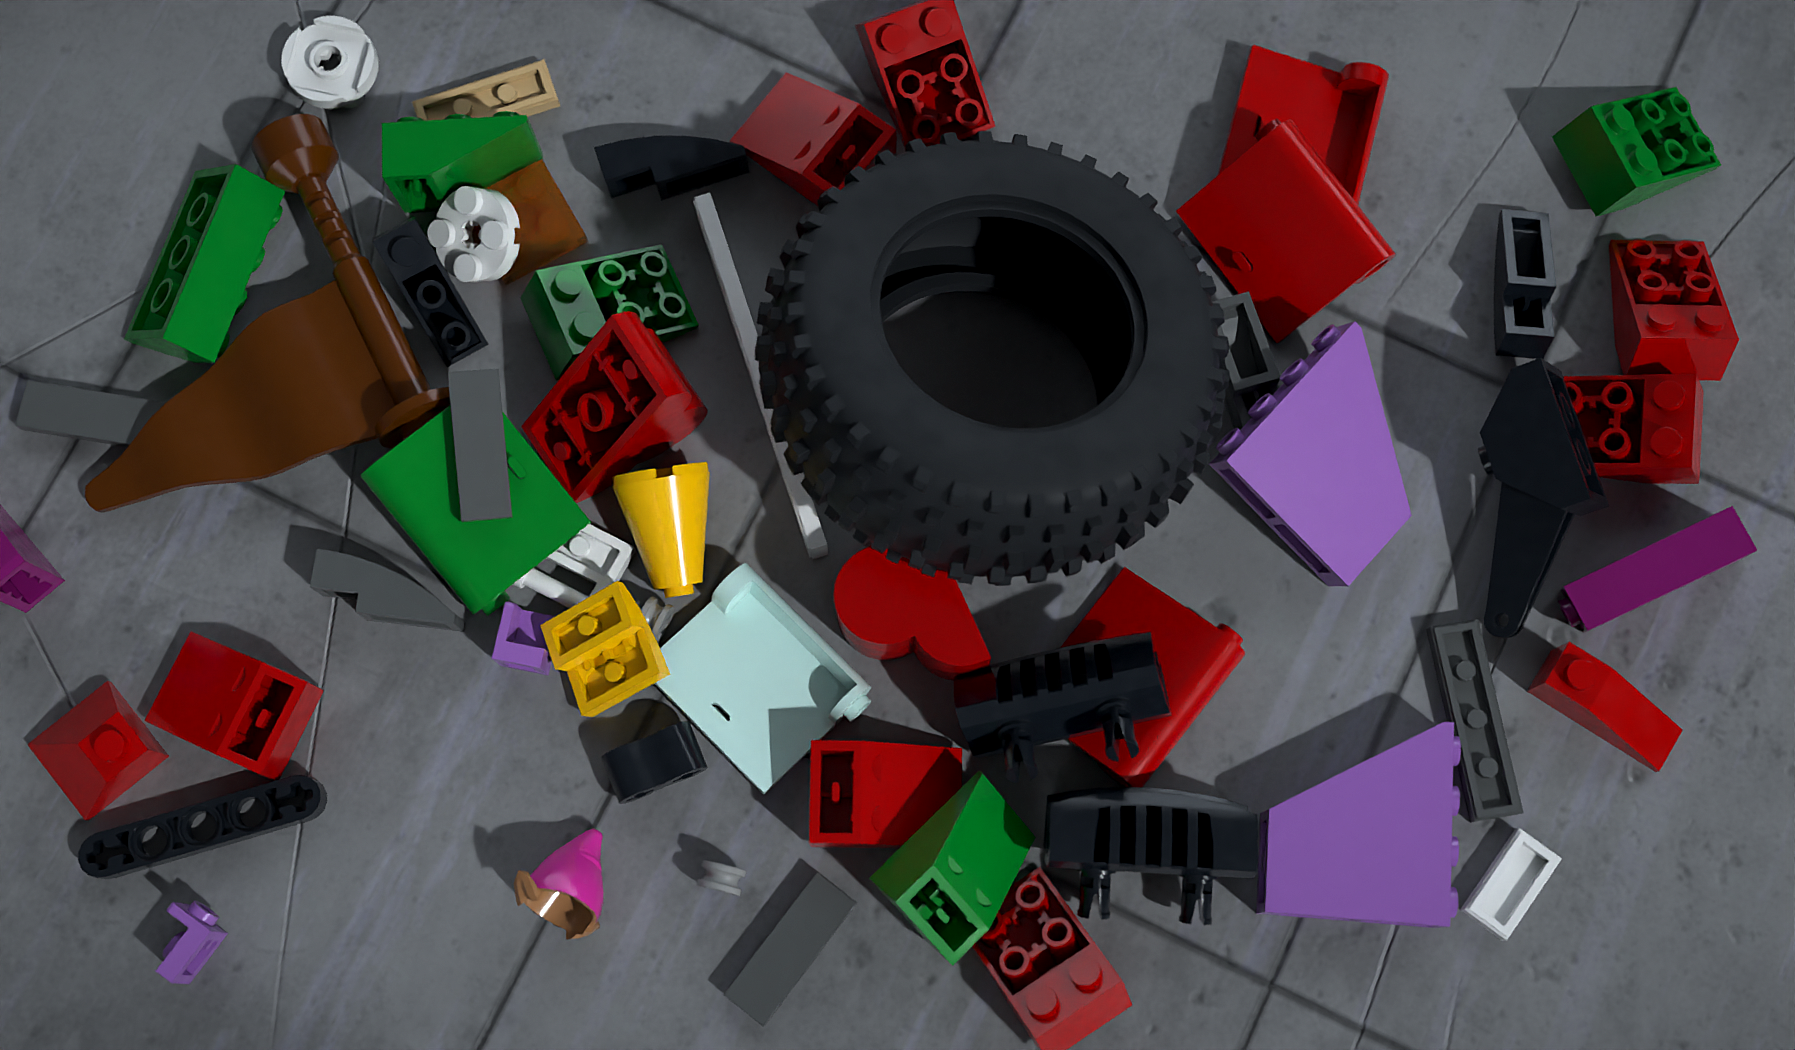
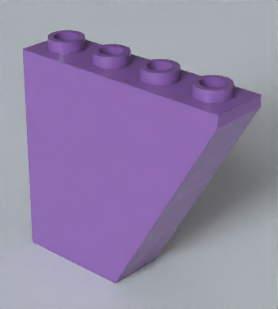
M1355 321L1338 327L1331 324L1320 332L1311 343L1315 350L1305 360L1302 358L1296 360L1282 373L1280 380L1283 384L1273 395L1270 393L1265 394L1249 409L1248 414L1252 418L1241 430L1234 428L1219 441L1216 446L1219 454L1209 463L1327 586H1349L1412 516L1363 331Z
M1442 722L1260 813L1256 914L1427 928L1450 927V918H1455L1458 910L1457 889L1451 887V867L1457 865L1459 858L1458 838L1452 836V816H1457L1460 806L1458 786H1453V766H1457L1459 763L1461 742L1458 736H1454V722Z

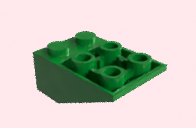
M1677 87L1590 106L1552 136L1554 143L1596 217L1626 209L1721 166L1714 153V146L1711 140L1703 134L1691 113V106L1688 100L1680 94Z
M511 111L497 112L492 117L472 118L465 114H452L443 120L403 117L398 119L397 122L382 123V178L404 213L438 211L444 200L460 187L473 186L491 189L543 160V152L528 116Z
M662 244L536 270L520 297L556 381L562 377L611 315L627 311L635 312L646 328L653 329L662 343L697 329L699 326Z
M978 771L870 879L917 932L953 966L990 929L1036 837L985 775Z

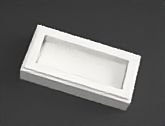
M1515 829L1460 911L1501 941H1506L1562 858L1522 829Z

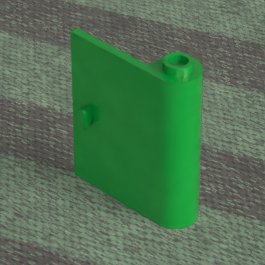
M448 406L368 467L360 477L470 612L474 615L482 609L489 616L510 599V596L505 592L507 588L579 533L591 521L503 413L507 464L509 465L508 475L512 518L461 523L451 406Z

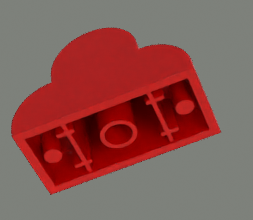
M627 311L610 316L521 427L549 470L572 499L578 503L613 484V476L628 473L636 464L661 454L683 440L701 424L708 410L653 329L646 328L635 312Z
M871 539V546L858 551L850 557L839 571L834 586L837 620L842 635L851 647L859 653L873 659L893 660L914 652L917 659L927 670L938 677L952 681L959 674L974 672L990 665L991 655L957 581L948 578V571L937 569L934 577L922 574L921 570L908 566L910 560L901 557L898 564L886 559L888 549L882 554L871 548L873 543Z

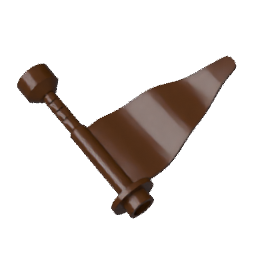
M295 114L278 119L264 127L254 137L251 149L266 181L287 192L300 195L334 265L332 274L335 280L311 294L281 304L260 315L236 337L209 370L167 401L151 416L122 455L85 486V498L89 506L94 510L107 512L187 487L246 482L268 478L330 452L377 438L383 447L393 449L450 406L449 387L431 390L368 258L360 254L326 184L338 162L339 156L323 121L319 117L311 114Z

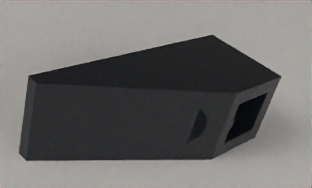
M415 216L372 239L374 246L446 367L489 345Z

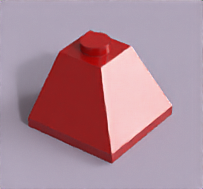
M106 681L27 744L84 820L87 821L91 820L169 757L110 681Z

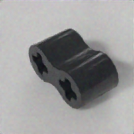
M690 721L673 724L645 738L619 746L601 756L619 804L643 798L666 786L691 778L708 768Z

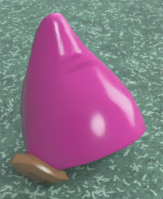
M597 829L585 831L549 855L531 875L527 871L518 870L514 880L517 905L520 906L524 902L535 914L565 929L566 939H578L588 936L600 928L598 919L603 907V881L600 862L602 833Z

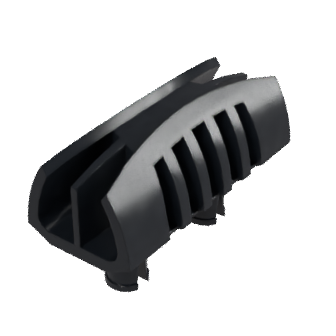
M1151 632L1117 636L1039 652L992 664L974 672L959 674L954 678L955 711L973 756L981 758L1004 753L1005 777L1014 783H1019L1021 761H1024L1031 780L1038 775L1033 746L1103 731L1106 744L1105 752L1108 759L1119 761L1121 739L1125 740L1131 758H1134L1139 753L1134 724L1172 716L1163 671L1158 661L1157 652L1154 651Z
M1094 788L1047 795L1043 840L1044 860L1047 867L1070 868L1081 872L1079 909L1077 910V916L1089 919L1094 894H1097L1098 912L1101 920L1110 918L1111 874L1116 873V871L1178 874V876L1182 877L1181 914L1179 915V921L1185 924L1192 923L1195 904L1198 900L1199 918L1203 925L1212 924L1213 880L1218 879V877L1254 878L1257 873V814L1249 812L1246 805L1224 798L1162 788Z

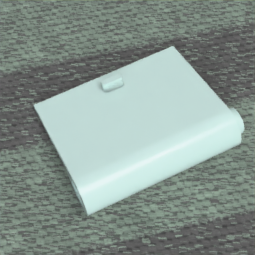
M747 563L733 570L712 594V601L660 648L670 675L654 684L764 795L811 750V740H821L844 717L852 722L871 703V700L866 696L871 686Z

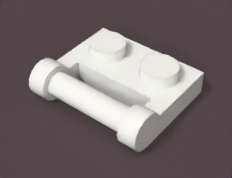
M589 524L546 559L596 584L590 594L592 596L620 580L636 550L634 546ZM535 567L512 584L520 589L527 586L567 608H571L590 597L536 570Z

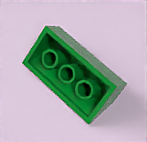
M237 164L195 171L124 340L193 363H215L216 358L220 357L228 346L230 334L227 331L234 315L241 311L247 300L248 293L245 288L251 273L258 269L264 259L265 248L263 244L268 232L280 220L283 210L280 203L285 190Z

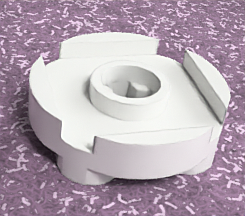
M322 16L313 19L315 24L308 26L303 31L300 28L295 30L287 39L281 58L284 74L295 94L304 102L324 109L353 108L361 104L365 93L370 90L375 82L379 65L376 49L363 29L357 23L344 17ZM331 54H338L337 59L340 64L337 68L326 71L323 66L319 67L321 60H329Z
M473 186L460 187L444 200L438 210L436 220L432 221L428 227V240L432 246L436 247V252L442 265L452 276L462 282L492 281L501 278L513 266L520 244H514V228H520L516 210L502 193L491 189ZM478 224L481 227L478 233V237L481 240L479 245L472 240V230Z

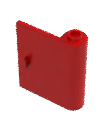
M1252 45L1217 176L1258 142L1255 137L1257 120L1259 122L1257 133L1275 119H1279L1281 123L1292 120L1350 196L1359 204L1389 74L1380 66L1367 62L1349 63L1340 72Z
M1275 119L1256 134L1257 143L1178 208L1176 212L1239 294L1249 291L1261 324L1278 344L1352 285L1363 282L1379 271L1395 257L1396 253L1293 121L1287 120L1281 123L1279 119ZM1242 253H1244V255H1245V256L1247 257V259L1250 261V263H1251L1252 266H1253V269L1251 268V265H1250L1249 262L1246 260V258L1242 255Z
M1126 567L1121 570L1060 648L1117 636L1151 632L1154 651L1157 652L1158 661L1162 667L1172 716L1134 724L1136 741L1139 745V753L1134 758H1131L1125 740L1121 739L1119 761L1108 759L1105 752L1106 744L1103 731L1068 738L1067 740L1095 759L1099 767L1122 787H1144L1243 659L1245 651L1240 646L1243 642L1242 637L1232 628L1223 623H1219L1217 627Z

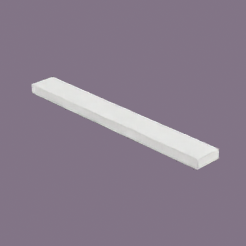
M711 193L694 197L695 201L693 203L702 234L809 558L812 557L814 560L829 555L827 542L813 500L801 485L805 477L804 473L793 475L783 455L788 448L787 442L775 443L771 433L770 422L773 409H764L759 386V361L755 360V346L758 335Z

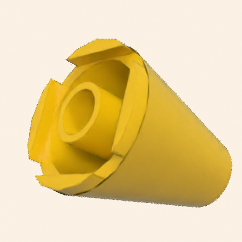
M708 463L674 465L670 468H654L613 476L614 492L653 589H664L665 598L693 594V584L703 581L710 479Z

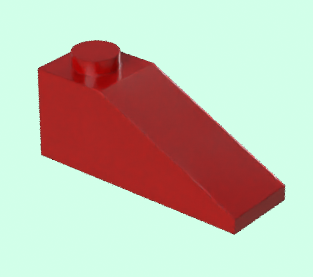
M1570 641L1550 651L1527 690L1531 695L1655 772L1660 771L1683 731L1616 670Z

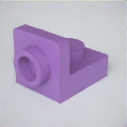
M196 900L191 905L172 902L166 910L188 927L186 932L178 933L167 944L162 953V957L165 959L156 970L157 973L170 983L190 984L228 934L215 924L219 916Z

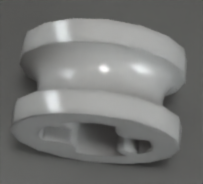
M651 596L644 604L641 612L659 644L670 625L675 607L670 604L662 607L658 605V599Z
M702 861L701 867L705 869V875L697 880V886L736 896L741 895L742 890L738 887V881L740 878H745L747 871L711 861Z

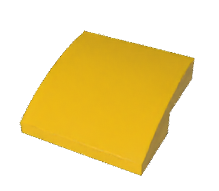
M614 582L540 625L555 670L567 671L581 716L594 717L670 675L664 656L649 624L623 582Z

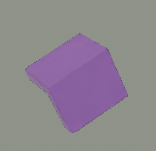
M506 601L492 659L503 667L549 675L552 659L540 625L555 616L522 610L516 603Z

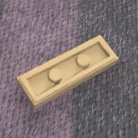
M544 59L412 101L416 116L423 120H443L452 114H465L472 118L492 117L495 113L502 111H511L529 117L560 107Z

